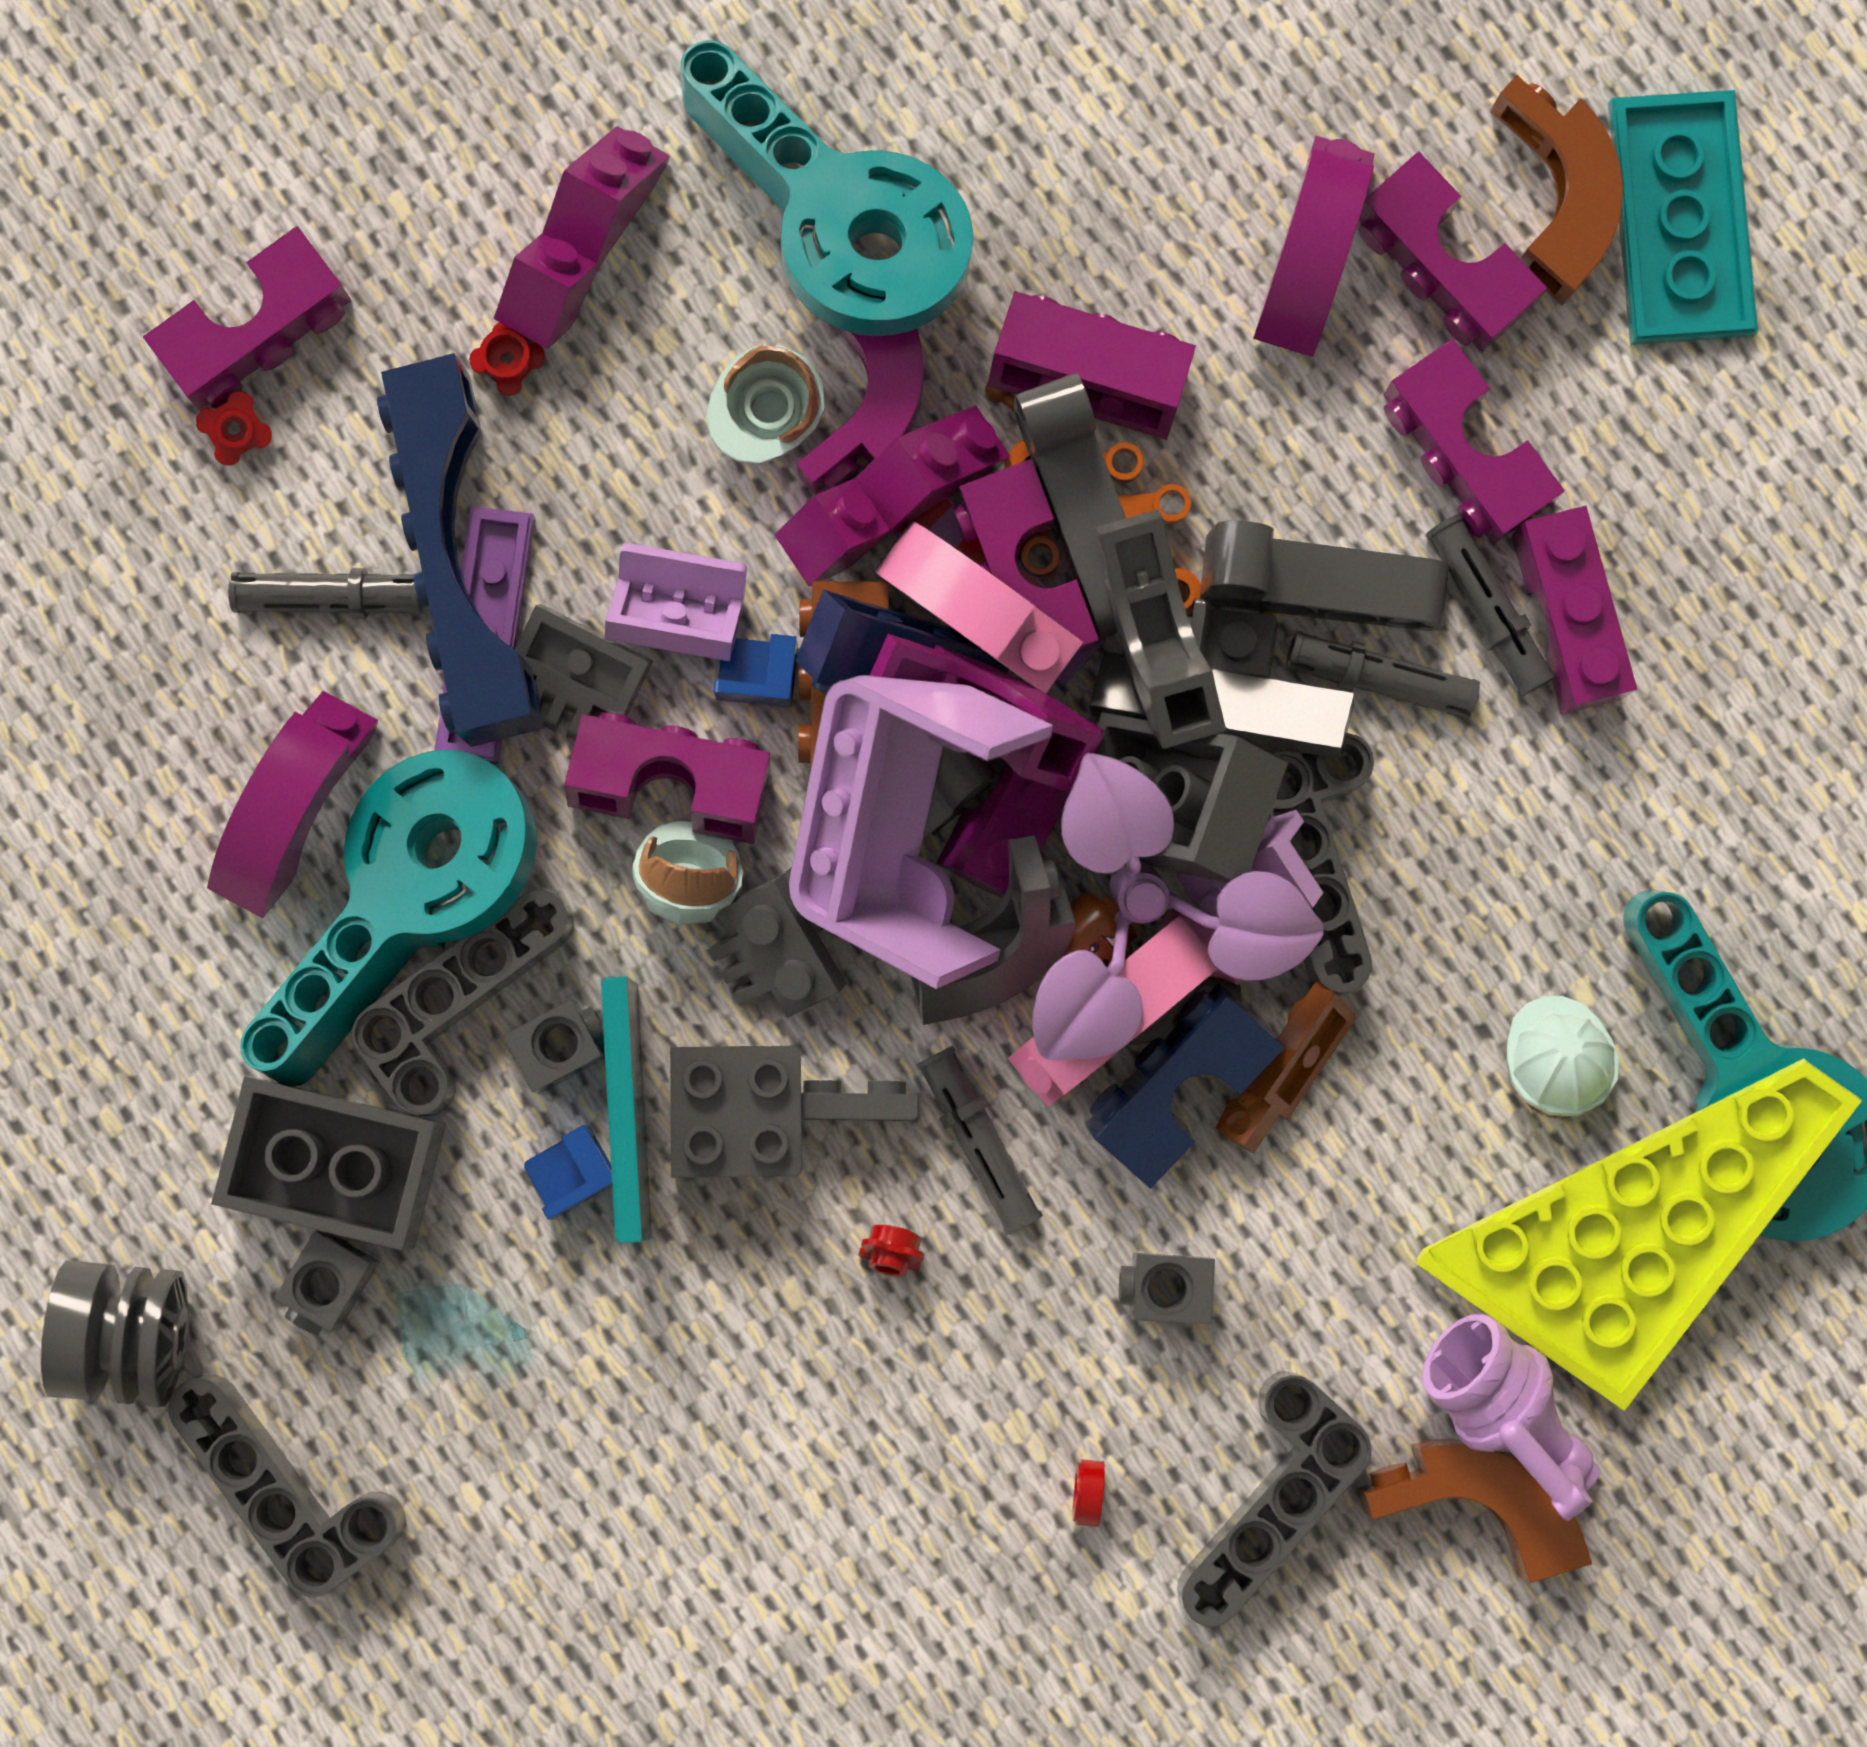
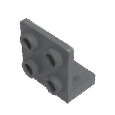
M798 1046L670 1047L671 1178L798 1176L801 1174V1050Z

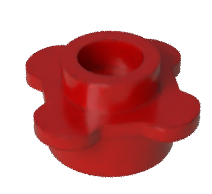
M499 322L494 325L492 332L483 339L480 348H476L471 352L469 362L475 373L486 374L496 382L499 393L505 396H514L522 390V381L530 371L543 366L545 353L539 344H529L520 333ZM506 353L513 355V360L509 364H505L501 360L502 356Z
M244 391L232 392L227 402L215 409L203 408L196 417L197 429L209 436L215 446L214 457L223 465L231 466L237 464L241 454L254 447L265 448L272 439L271 428L259 421L252 409L254 400L250 394ZM231 422L238 423L240 425L239 433H229L228 425Z
M873 1225L869 1238L862 1239V1248L859 1249L858 1253L859 1257L870 1260V1269L895 1277L906 1276L908 1269L919 1271L921 1262L924 1259V1253L919 1251L921 1237L912 1231L891 1225Z

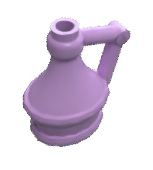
M1487 1314L1469 1315L1457 1320L1444 1330L1432 1345L1424 1362L1422 1380L1429 1398L1439 1407L1446 1410L1452 1418L1459 1440L1475 1451H1511L1552 1498L1555 1509L1566 1521L1571 1520L1591 1505L1592 1500L1586 1491L1598 1479L1600 1469L1593 1461L1591 1450L1578 1437L1569 1436L1561 1426L1554 1402L1553 1374L1546 1356L1534 1347L1520 1345L1511 1339L1505 1327Z

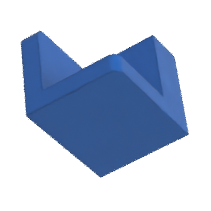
M771 634L770 642L736 638L730 661L720 660L719 677L715 679L713 691L716 700L792 708L797 664L795 659L798 654L797 636Z
M582 1125L561 1137L562 1141L524 1163L528 1176L545 1204L542 1211L547 1220L557 1218L612 1186L611 1163L590 1125Z

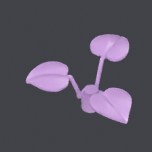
M1087 753L1081 760L1077 778L1063 809L1061 833L1068 853L1078 864L1097 873L1114 872L1110 880V893L1120 911L1114 917L1116 933L1113 957L1110 965L1106 968L1103 961L1094 953L1087 950H1077L1063 956L1049 969L1040 984L1033 1010L1032 1028L1038 1052L1047 1060L1100 1058L1123 1048L1136 1034L1142 1020V998L1137 987L1130 980L1118 976L1124 966L1128 928L1131 922L1150 923L1160 918L1167 908H1173L1202 926L1215 929L1208 946V953L1212 963L1225 974L1247 981L1272 978L1285 973L1301 963L1322 938L1324 924L1313 912L1301 892L1292 883L1270 872H1247L1227 883L1217 898L1216 910L1218 917L1206 914L1180 899L1176 893L1169 892L1165 882L1155 868L1139 859V857H1149L1161 853L1171 842L1174 819L1168 800L1156 784L1137 769L1114 758Z

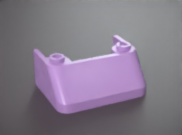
M863 675L833 685L828 691L824 702L789 880L790 896L797 911L810 922L935 989L997 962L1001 949L950 923L954 905L952 884L940 867L919 856L943 746L956 752H971L988 761L1050 738L1053 725L968 685Z

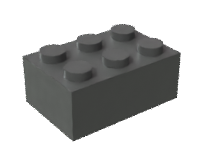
M1101 713L1097 726L1104 729L1095 754L1124 762L1148 777L1165 795L1173 813L1174 829L1168 847L1159 854L1139 857L1140 861H1144L1154 867L1229 883L1234 878L1250 872L1288 763L1238 736L1221 733L1162 749L1149 721Z
M244 1076L211 1205L397 1250L415 1249L446 1123L261 1078Z

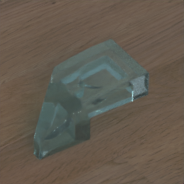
M461 1283L394 1293L403 1358L527 1339L525 1328L512 1321L485 1301L479 1294L472 1289L466 1288Z

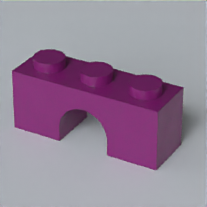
M1418 151L1365 198L1359 218L1361 225L1358 226V231L1364 242L1379 255L1388 252L1404 269L1400 273L1404 284L1417 298L1425 301L1430 297L1446 314L1443 318L1446 329L1459 343L1464 346H1469L1473 343L1483 352L1533 308L1548 288L1506 243H1503L1486 259L1473 263L1458 261L1445 252L1438 238V226L1453 213L1462 196Z
M298 226L246 262L258 278L263 291L262 305L258 313L249 322L236 327L218 325L211 321L196 301L193 300L143 336V339L187 398L199 410L208 404L212 408H217L227 402L232 392L242 390L243 385L240 381L261 367L264 371H269L278 367L294 352L291 344L311 330L315 334L326 332L344 317L345 311L343 307L352 301Z
M1452 338L1390 382L1383 394L1388 401L1384 405V412L1399 434L1406 437L1411 433L1424 450L1425 454L1420 459L1429 477L1440 487L1448 484L1462 502V505L1457 510L1464 518L1463 522L1468 530L1477 538L1486 535L1491 544L1495 545L1515 531L1524 521L1532 519L1552 505L1565 490L1528 440L1513 451L1501 456L1481 454L1468 444L1462 430L1463 415L1479 404L1490 388L1454 338Z
M1032 459L959 486L965 503L954 506V510L966 542L968 543L979 538L987 560L986 563L979 566L1083 641L1075 654L1099 646V638L1077 579L1053 588H1040L1027 582L1018 571V556L1025 542L1036 534L1056 527Z
M1587 506L1524 521L1511 536L1527 594L1534 593L1537 596L1545 615L1549 634V650L1545 654V659L1551 671H1554L1556 675L1552 680L1561 715L1624 699L1638 689Z
M601 713L599 717L582 714L564 783L567 806L630 819L636 795L642 787L657 779H674L686 785L694 795L691 808L692 832L754 844L770 776V752L761 751L757 744L740 738H727L723 743L698 738L694 731L681 726L666 725L661 730L638 726L632 719L621 714Z
M1087 720L1099 732L1103 733L1104 729ZM1005 762L1002 776L990 797L978 808H964L936 864L990 894L1003 897L1009 881V840L1035 835L1041 853L1070 792L1020 777Z

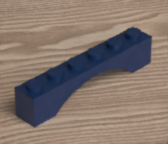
M455 353L382 371L381 375L385 394L377 396V406L386 432L394 433L397 453L389 455L390 469L399 492L406 491L410 512L402 514L401 521L411 551L418 550L422 572L414 574V585L422 609L424 611L430 609L435 632L426 634V643L435 670H443L447 692L439 694V706L444 724L448 731L455 730V733L471 747L545 729L531 666L518 652L498 638L485 624L468 594L458 563L455 537L457 496L468 458L482 433L470 374Z

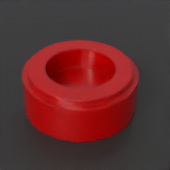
M1081 1459L1077 1463L1072 1506V1521H1075V1525L1099 1527L1105 1479L1104 1461Z

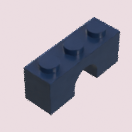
M1220 983L1210 993L1202 990L1194 995L1181 1010L1178 1018L1182 1022L1165 1040L1161 1037L1152 1040L1136 1058L1134 1066L1137 1070L1121 1087L1117 1084H1112L1105 1089L1090 1109V1113L1093 1116L1088 1121L1093 1138L1150 1189L1195 1143L1187 1125L1171 1111L1172 1097L1178 1086L1190 1077L1206 1074L1222 1079L1240 1095L1284 1049L1276 1034Z

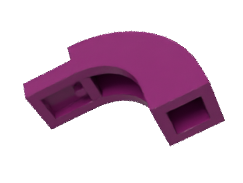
M1315 136L1294 210L1262 305L1253 339L1314 357L1364 205L1374 169L1372 164L1375 153L1362 150L1356 144L1347 140H1329Z
M857 289L855 290V292L862 295L882 299V302L885 301V297L874 296ZM835 327L861 359L866 370L868 383L863 401L855 414L837 431L796 463L798 476L814 495L825 486L830 489L851 480L860 470L856 460L863 456L870 464L897 437L912 431L919 413L923 392V354L917 328L895 335L870 336L848 332Z
M887 634L870 673V676L968 685L1053 725L1050 738L999 757L1020 777L1066 792H1071L1083 756L1087 753L1095 754L1103 737V734L1085 718L1048 694L995 667L937 644L932 649Z
M325 691L320 693L303 715L295 711L259 761L234 807L213 860L207 889L264 918L294 879L303 846L321 807L339 779L371 741L376 731L378 720Z

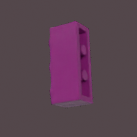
M1014 291L994 351L987 386L1019 394L1077 373L1087 393L1095 419L1167 440L1196 345L1180 341L1174 335L1166 332H1150L1120 323L1117 319L1107 314H1090L1060 305L1054 299L1047 296H1031Z

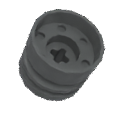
M66 1260L59 1268L51 1287L43 1325L41 1375L47 1397L97 1401L104 1391L111 1373L112 1392L117 1403L133 1404L139 1395L144 1406L166 1407L174 1392L188 1343L187 1282L183 1271L161 1269L154 1278L150 1268L134 1267L128 1275L121 1293L119 1275L115 1265Z

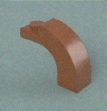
M1516 75L1500 92L1490 112L1543 159L1554 179L1557 196L1552 222L1526 249L1520 259L1548 288L1546 292L1563 306L1601 261L1615 235L1623 201L1621 167L1617 152L1607 130L1593 110L1581 98L1563 116L1556 110L1555 100L1544 88L1534 83L1528 85Z
M1437 1439L1411 1444L1418 1470L1409 1472L1407 1463L1386 1466L1369 1473L1372 1484L1357 1488L1364 1512L1373 1520L1444 1498H1464L1483 1504L1495 1515L1505 1532L1518 1576L1529 1583L1592 1565L1590 1554L1576 1517L1566 1521L1555 1509L1552 1498L1519 1460L1502 1451H1475L1459 1439Z

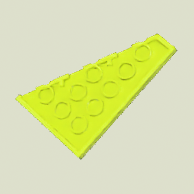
M1802 1059L1423 1248L1416 1258V1264L1625 1411L1862 1101L1851 1091L1805 1059Z

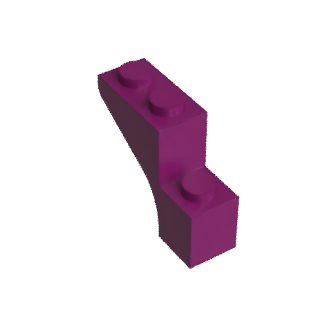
M616 126L563 171L542 234L514 257L493 319L546 349H549L574 324L599 268L652 192L665 170L671 155L654 147L651 141L644 135Z
M976 405L897 437L856 478L814 495L774 536L810 587L812 586V581H823L847 570L896 530L960 492L959 486L987 476L1004 464L1011 456L997 437L992 425L984 418Z

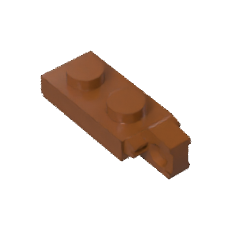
M1316 981L1308 994L1299 999L1292 1007L1288 1016V1023L1278 1036L1284 1049L1238 1098L1228 1101L1216 1129L1235 1144L1254 1154L1278 1117L1281 1116L1286 1120L1290 1118L1356 1020V1013L1333 990Z

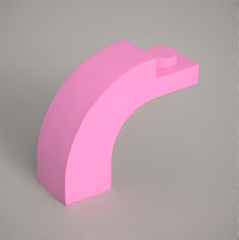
M914 521L908 523L874 571L921 607L938 617L1016 675L1044 693L1048 692L1083 643V641L1044 614L1005 583Z
M1181 915L1124 961L1123 969L1118 974V976L1130 980L1137 987L1143 1004L1140 1026L1128 1043L1218 969L1212 963L1206 945ZM1033 1036L1007 1059L1021 1074L1026 1085L1035 1091L1044 1104L1049 1107L1121 1049L1100 1058L1047 1060L1039 1054Z

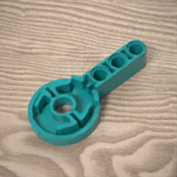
M712 40L700 41L691 45L684 52L681 59L683 107L687 114L784 211L781 224L782 266L791 289L808 310L821 320L839 329L862 335L886 336L919 328L931 322L949 308L961 292L969 273L973 246V228L968 208L963 198L945 176L916 158L896 152L869 150L841 153L834 151L725 44ZM706 80L718 81L719 83L713 85H706L700 82ZM754 121L760 123V125L748 127L741 125V123ZM786 163H797L802 165L803 167L797 169H788L782 167L781 165ZM940 209L943 211L947 219L950 229V235L954 242L953 247L950 238H948L945 222L940 212L938 211ZM803 226H815V237L817 245L824 259L821 260L816 251L813 241L812 229L804 228L801 238L800 231ZM879 233L892 238L899 246L900 251L888 259L872 260L858 254L852 246L864 235ZM857 289L874 296L885 297V301L882 302V299L862 295L855 292V290Z
M436 750L412 756L397 763L376 779L358 802L346 832L344 864L350 885V897L347 906L245 1029L240 1042V1050L244 1061L251 1068L281 1084L299 1086L306 1083L316 1074L349 1034L356 1018L363 1010L377 1000L419 948L445 949V942H452L472 936L496 922L508 911L527 884L532 872L537 848L536 824L532 810L524 794L512 780L489 761L477 755L457 750ZM506 822L507 825L500 827L499 841L492 860L484 863L483 859L488 860L494 849L498 824ZM444 831H461L460 848L454 858L444 866L429 869L426 862V852L430 842ZM463 884L466 886L464 894L445 905L433 908L432 915H429L430 906L450 900L463 891ZM372 940L369 952L365 957L357 961V954L360 948L366 942ZM330 990L327 1003L316 1011L318 999L324 992ZM288 1040L285 1054L279 1060L274 1061L276 1050L284 1041Z
M1646 890L1636 894L1630 899L1624 910L1623 923L1625 930L1705 1066V1080L1693 1102L1697 1104L1695 1112L1802 1059L1811 1063L1858 1096L1862 1101L1782 1206L1786 1208L1785 1216L1781 1219H1771L1760 1235L1780 1241H1808L1828 1236L1845 1228L1867 1209V1163L1865 1169L1860 1174L1853 1173L1854 1169L1860 1171L1865 1163V1154L1863 1153L1864 1134L1861 1123H1865L1867 1136V1079L1854 1067L1833 1055L1794 1044L1772 1043L1763 1032L1689 902L1678 894L1665 891ZM1663 902L1672 913V924L1664 935L1655 938L1648 932L1645 918L1648 910L1653 905ZM1696 958L1703 966V981L1697 989L1685 993L1678 983V971L1685 961ZM1728 1013L1734 1020L1735 1034L1727 1045L1717 1048L1711 1041L1710 1027L1717 1017ZM1782 1208L1777 1211L1774 1217L1782 1215Z

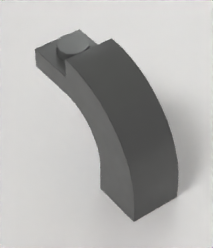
M1153 510L1094 527L1107 578L1104 581L1121 644L1141 704L1162 749L1227 731L1213 670L1198 647L1184 607L1163 516L1158 510Z
M1035 835L1009 840V881L1004 896L989 912L970 923L959 926L962 930L1001 949L999 960L938 989L910 975L923 1025L965 1017L1011 999L1046 975L1054 963L1060 960L1065 953L1074 933L1075 919L1060 870L1056 871L1052 859L1042 861Z

